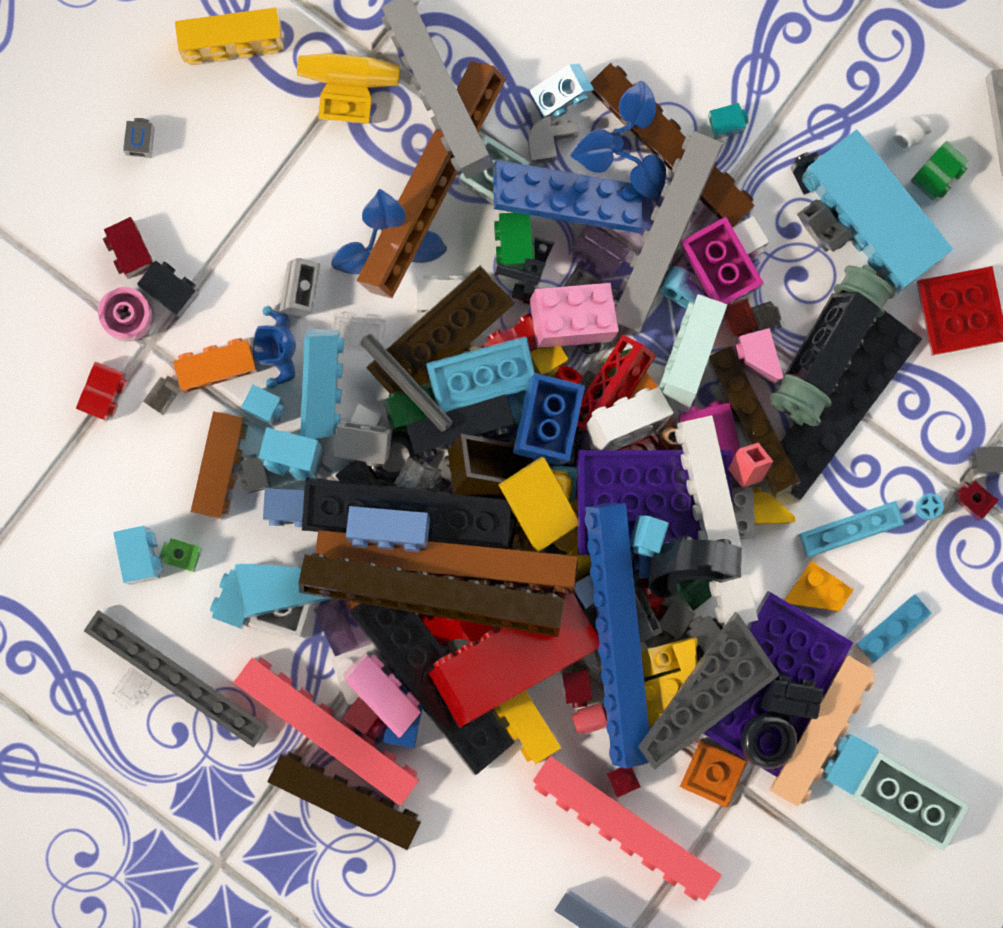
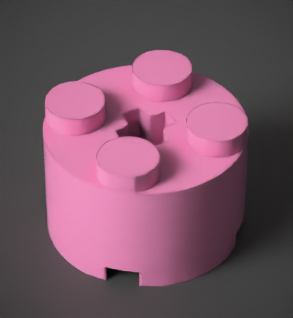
M119 287L103 296L98 306V317L102 327L109 335L119 341L131 342L140 340L149 331L153 322V311L148 300L139 291L130 287ZM128 310L131 315L123 320L120 314Z

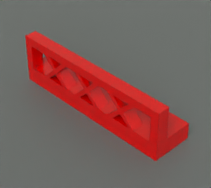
M622 335L583 395L578 419L587 410H589V415L584 423L578 421L577 427L587 432L586 424L591 419L593 411L603 406L608 409L614 406L613 404L624 397H627L629 400L656 358V355L644 344ZM626 345L633 346L628 355L622 357V351ZM617 367L615 375L608 378L610 370ZM603 388V394L601 395V397L594 400V395L597 392V390Z

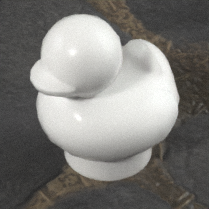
M919 116L915 121L904 117L897 120L893 126L894 135L892 140L894 144L901 149H909L910 146L921 143L924 133L930 134L932 132L930 119L926 116Z

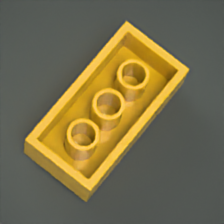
M277 7L175 21L178 51L183 62L189 65H200L204 63L203 60L213 59L214 62H223L233 56H239L241 59L251 58L255 53L263 52L264 55H275L279 53V50H284L281 21Z

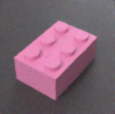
M610 283L535 289L529 299L537 348L612 342L619 332Z

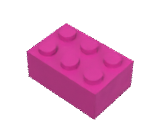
M726 217L682 240L679 245L710 299L729 306L758 290L764 284Z

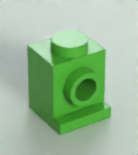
M170 538L169 543L164 542L160 557H164L163 563L195 573L202 548ZM178 549H181L184 553L180 559H177L174 555Z

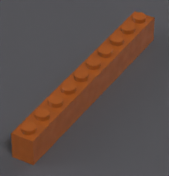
M471 61L457 87V91L479 133L506 78L493 65ZM435 129L398 200L405 211V221L399 227L383 228L356 280L370 293L393 299L457 175L450 160L455 156L452 150L446 151L440 139L444 137L442 130L437 132Z
M319 530L315 553L322 554L330 559L347 558L353 563L359 564L371 562L378 565V567L388 569L389 567H399L406 572L412 573L423 571L435 577L446 575L464 582L476 580L481 582L482 585L491 586V584H499L511 590H516L517 587H527L528 590L535 593H541L543 589L553 590V593L557 595H569V592H575L578 570L577 556L429 541L427 542V549H420V552H408L404 550V547L383 550L379 549L378 545L368 544L367 548L352 546V543L348 542L346 533Z

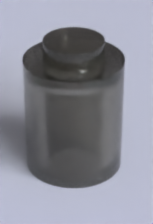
M168 375L165 379L160 376L143 402L164 416L181 392L178 389L179 382Z

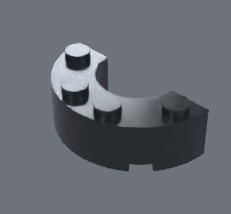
M680 537L675 542H663L660 554L654 553L653 557H650L649 590L655 596L664 599L681 594V585L684 580L706 579L723 583L741 578L742 548L731 544V541L728 539L713 541Z

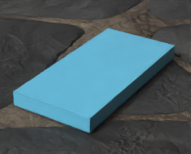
M525 336L426 363L435 402L445 413L504 394L508 396L526 391L528 379L535 374L528 341Z

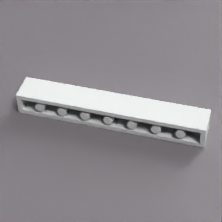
M707 416L677 423L678 429H675V435L678 444H682L684 454H681V462L684 470L687 469L689 474L687 489L689 494L694 496L695 505L692 506L695 520H699L701 531H698L699 540L716 541L718 539H728L731 541V544L742 548L713 417ZM742 551L741 578L723 583L712 580L709 583L711 594L717 599L718 607L715 608L716 618L719 623L722 622L723 627L734 612L740 615L744 623L758 620Z

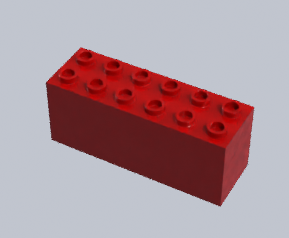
M570 592L569 595H558L560 598L565 599L558 637L499 627L500 632L495 628L479 638L478 644L473 640L455 652L457 656L454 657L453 653H450L433 664L435 669L429 674L459 728L598 649L600 645L599 638L573 592Z

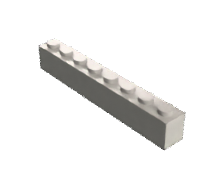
M393 0L381 6L385 14L381 19L387 31L393 30L395 36L391 37L397 51L402 49L405 54L401 57V60L407 71L412 69L414 76L410 78L417 91L422 89L424 96L421 97V100L426 110L432 109L435 115L430 119L437 132L442 130L444 137L440 139L446 151L452 150L455 156L450 160L456 172L462 171L465 178L468 179L494 166L413 1Z
M696 131L693 132L692 136L687 134L682 145V149L685 150L682 159H676L671 171L675 174L671 183L666 182L661 196L665 198L661 207L656 205L651 216V220L654 221L651 230L646 229L640 243L644 244L641 253H635L630 267L634 269L630 278L625 276L621 284L620 290L623 291L620 301L616 299L614 301L617 323L641 333L723 147L722 142Z

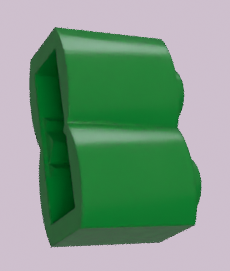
M946 140L910 181L932 201L937 196L942 199L951 189L948 185L954 177L959 180L968 170L965 165L969 160Z

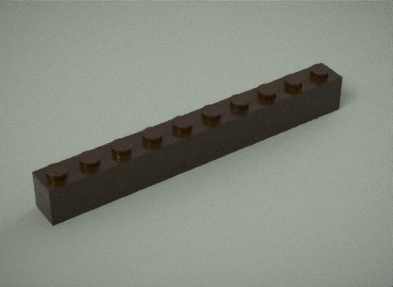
M319 553L304 554L298 582L299 593L553 637L559 636L565 599L552 593L540 595L534 594L533 591L528 589H519L517 591L499 584L493 586L482 585L481 582L476 580L464 582L446 575L441 577L430 576L429 573L423 571L412 573L406 572L399 567H389L388 569L378 567V565L371 562H364L363 564L353 563L347 558L330 559Z

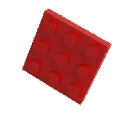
M993 266L916 281L931 356L1003 343V313Z

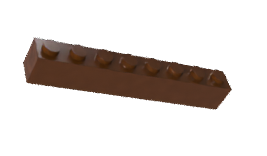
M609 63L590 82L594 89L591 93L626 126L629 122L623 120L620 115V99L629 88L637 83L632 84L626 78L628 76L627 73L620 66L614 67ZM656 103L653 121L646 128H639L634 124L629 131L655 156L661 158L665 166L672 171L676 159H682L685 150L682 149V145L686 137L680 132V125L672 118L668 120L662 114L664 111L661 106ZM715 162L699 200L719 220L726 217L733 228L753 210L755 205L752 202L754 199L745 190L740 191L734 185L736 182L727 172L722 173L716 167L718 164Z

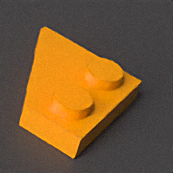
M810 561L784 600L792 605L839 612L854 590L813 561Z

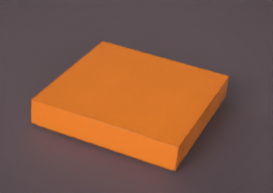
M699 740L679 787L728 808L748 761Z

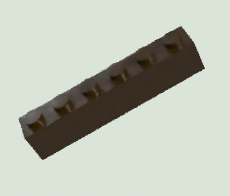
M732 346L710 355L707 364L726 402L730 403L732 414L748 446L759 443L773 460L765 475V479L775 499L799 488L800 480Z
M288 751L287 755L280 754L267 781L268 783L408 851L422 822L417 819L419 814L407 808L402 812L394 808L395 802L385 797H381L380 800L371 797L372 791L360 785L355 789L347 785L349 780L335 774L334 777H330L324 774L325 768L315 763H311L308 766L302 763V757Z

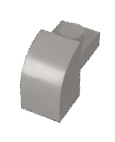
M550 116L538 121L533 126L529 135L528 148L531 165L556 161L557 153L554 141L578 137L577 122L571 123L570 120H561L555 123L556 126H551Z

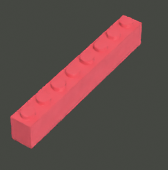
M261 656L258 660L253 657L249 660L233 683L399 806L402 805L419 782V779L416 778L418 772L407 764L401 767L395 762L397 757L387 749H384L383 752L374 747L376 741L364 734L361 737L353 731L355 727L344 718L341 721L332 716L335 712L323 702L320 706L313 702L312 698L314 696L303 687L297 690L291 685L293 682L291 678L282 672L279 675L270 670L273 665Z
M549 756L532 780L536 784L534 789L545 797L551 794L557 798L555 804L566 812L570 808L579 814L577 816L579 821L588 827L591 823L600 828L598 834L610 842L613 838L621 843L619 847L631 857L634 853L642 857L641 864L653 872L657 868L665 873L662 877L674 887L677 883L685 887L686 889L683 893L693 900L697 901L698 898H701L705 901L722 875L553 757Z

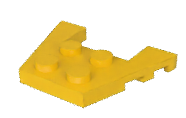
M697 637L676 642L672 645L681 670L644 680L649 731L698 664Z

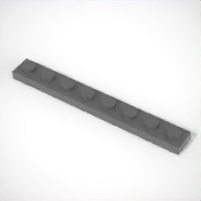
M97 610L84 629L85 633L254 748L269 727L102 611Z

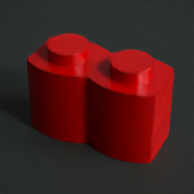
M95 361L76 409L104 421H107L109 417L113 418L118 408V404L115 403L119 393H124L128 380L125 379L126 374Z

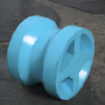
M932 493L921 496L915 504L917 515L924 520L937 518L944 509L943 500L938 495Z

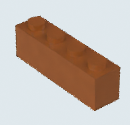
M213 411L190 512L222 520L224 514H229L232 501L228 499L230 489H235L237 481L234 469L236 464L240 465L243 450L239 449L241 439L245 440L248 432V425L245 424L243 417Z

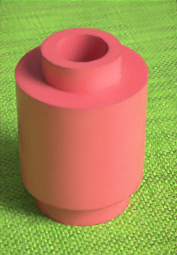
M601 703L578 709L577 713L571 714L578 734L583 732L588 734L604 729L608 722L605 706L602 707Z

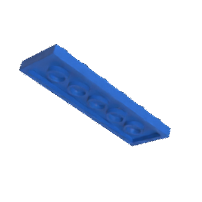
M496 160L494 163L493 188L495 210L640 233L643 229L641 194L634 189L632 183Z

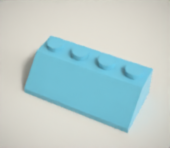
M309 329L304 337L300 436L311 439L332 437L335 429L340 424L341 415L336 414V404H341L342 389L337 388V380L342 379L343 363H338L339 353L344 351V338H339L340 330Z

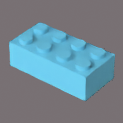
M266 427L258 458L271 473L285 476V472H289L295 479L305 481L306 478L317 479L324 449L318 440Z

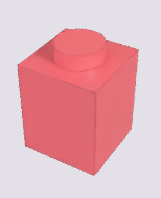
M759 443L740 448L728 470L744 488L762 482L773 460Z

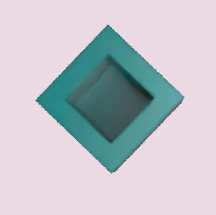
M739 103L710 110L708 114L715 140L742 133L746 128V124L749 123L746 110L741 109Z

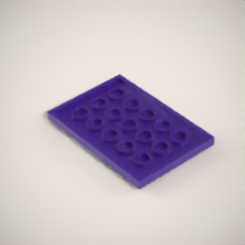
M578 450V555H590L587 547L589 539L588 529L585 524V507L606 503L626 504L629 540L637 515L650 516L669 523L663 542H675L680 537H691L694 540H699L698 531H701L699 520L696 521L693 515L692 506L695 505L694 496L690 495L687 489L689 474L688 470H684L682 466L681 454H684L683 450ZM720 450L732 502V474L728 470L732 462V450ZM630 547V549H631V555H639V554L633 553V552H632L633 547Z
M767 591L756 610L758 620L749 622L747 625L748 629L780 675L792 677L791 682L800 683L801 678L815 681V686L823 689L824 696L853 642L772 592ZM765 686L703 734L748 760L744 756L740 745L741 733L745 724L753 716L762 712H771L761 708ZM778 713L792 723L798 742L811 718ZM775 726L763 728L756 737L757 749L763 755L775 753L782 742L781 733ZM783 766L776 769L763 770L778 777Z

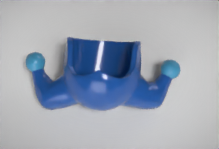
M265 306L262 310L263 315L271 316L275 319L276 323L256 328L253 338V354L257 364L274 365L280 371L278 377L269 378L266 381V386L269 389H274L277 385L287 383L295 378L296 372L292 357L296 351V340L290 331L288 314L273 310L271 306Z

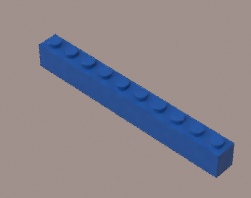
M606 503L585 507V524L588 529L589 539L587 547L591 558L590 575L593 580V602L596 606V629L600 644L598 652L602 664L601 679L604 683V706L608 721L606 729L610 741L609 756L612 765L630 768L649 763L638 748L649 732L626 504Z

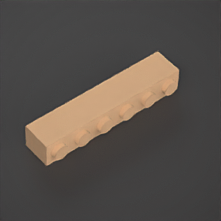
M850 656L845 657L822 698L817 720L810 719L797 742L792 758L783 766L779 776L774 779L769 791L795 806H799L800 803H806L812 792L809 790L813 780L817 782L824 771V768L821 767L826 758L830 759L837 748V745L834 744L839 735L844 736L850 725L847 722L851 713L856 714L863 702L860 700L864 690L868 692L875 681V678L872 677L875 672L874 670Z

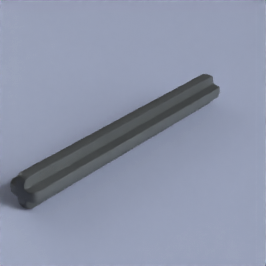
M372 334L363 337L361 341L363 348L441 432L448 430L453 422Z

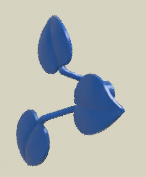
M639 81L623 94L619 103L620 115L629 124L619 129L615 128L613 132H608L604 129H596L590 132L577 144L570 156L581 163L587 170L594 173L605 172L611 166L614 159L613 153L634 161L638 166H635L630 172L632 186L638 193L647 198H658L663 191L666 181V166L662 159L655 155H647L641 162L639 158L621 150L624 141L620 133L631 129L634 124L639 128H646L655 116L656 102L653 92L644 81Z
M378 189L375 196L366 204L362 211V221L368 227L373 228L369 245L365 248L360 242H351L342 246L334 254L331 260V267L348 274H360L373 248L377 231L379 229L382 231L383 228L388 229V227H399L405 221V211L396 199L385 191ZM428 230L412 262L427 263L436 260L447 251V246L438 234Z

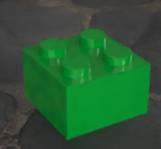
M499 213V221H494L495 241H500V246H496V263L500 262L501 265L525 271V259H533L530 215Z

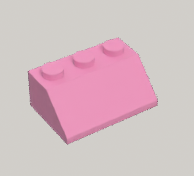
M365 653L343 673L344 679L400 738L421 713L417 707L420 702L411 692L405 694L399 688L402 683L393 673L388 676L381 669L385 665L375 654L370 657Z

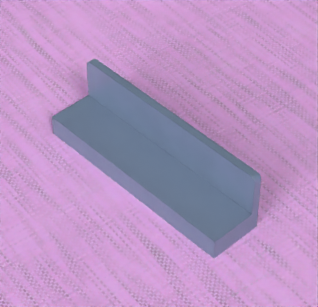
M569 888L554 909L555 912L579 928H628Z

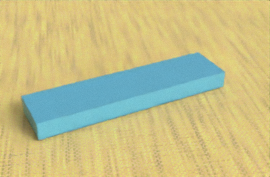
M893 501L798 535L806 558L900 527L904 525L897 502Z

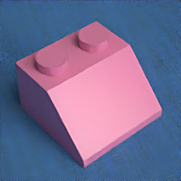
M770 328L739 336L733 350L742 368L772 385L778 384L784 377Z

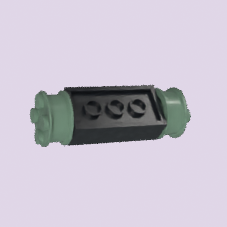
M852 265L846 266L844 269L846 274L841 284L834 286L835 293L831 294L786 373L783 374L784 378L781 380V386L776 393L770 395V405L776 410L784 411L790 415L789 419L800 426L803 423L811 426H818L821 423L819 417L825 407H830L832 404L828 396L838 387L839 378L849 368L851 364L850 359L855 351L862 346L864 342L863 337L867 330L874 325L876 317L884 315L883 307L887 300L895 296V285L877 276L876 271L867 265H863L862 268Z

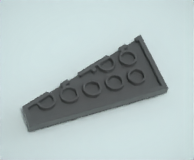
M734 612L638 746L654 769H657L779 676V673L737 612Z

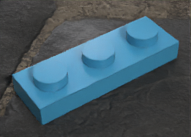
M913 594L858 641L856 645L874 664L932 613L918 596Z

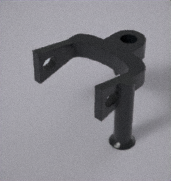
M535 237L534 259H525V271L501 265L498 262L495 276L502 275L525 281V286L515 282L511 296L512 299H518L523 301V304L530 305L529 299L535 289L539 287L546 261L555 242ZM541 244L546 245V251L540 249Z

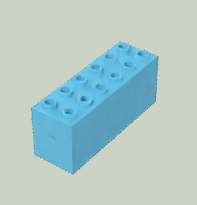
M858 129L813 162L803 175L805 186L810 192L813 193L815 191L821 198L819 201L827 205L837 218L836 221L850 230L853 235L851 243L859 252L863 251L869 258L867 260L868 265L876 272L879 271L884 280L895 285L894 291L897 295L954 250Z

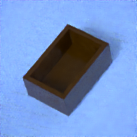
M460 434L448 450L453 494L506 498L499 484L533 463V458L513 454L515 443Z

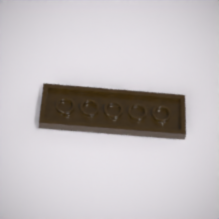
M479 265L389 345L386 350L420 386L424 385L430 380L426 363L458 355L508 311L515 302L490 274ZM375 359L366 366V369L389 394L403 391Z

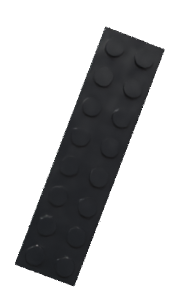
M885 311L882 317H876V322L867 330L863 337L864 342L862 346L855 351L850 359L851 364L849 368L839 378L838 387L828 396L832 404L830 407H825L819 417L821 423L818 426H811L806 423L800 426L794 423L780 441L800 480L799 488L789 492L798 501H801L923 339L887 311Z
M315 478L305 479L302 531L318 532L319 530L346 533L349 506L428 513L430 517L429 542L509 549L512 508L504 497L453 494V492Z
M362 603L357 604L348 612L404 686L420 702L421 708L473 775L479 774L515 743L491 710L459 728L429 674L435 669L433 664L448 654L416 613Z

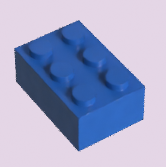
M536 373L528 379L513 454L533 459L543 457L546 462L562 466L570 461L585 386Z

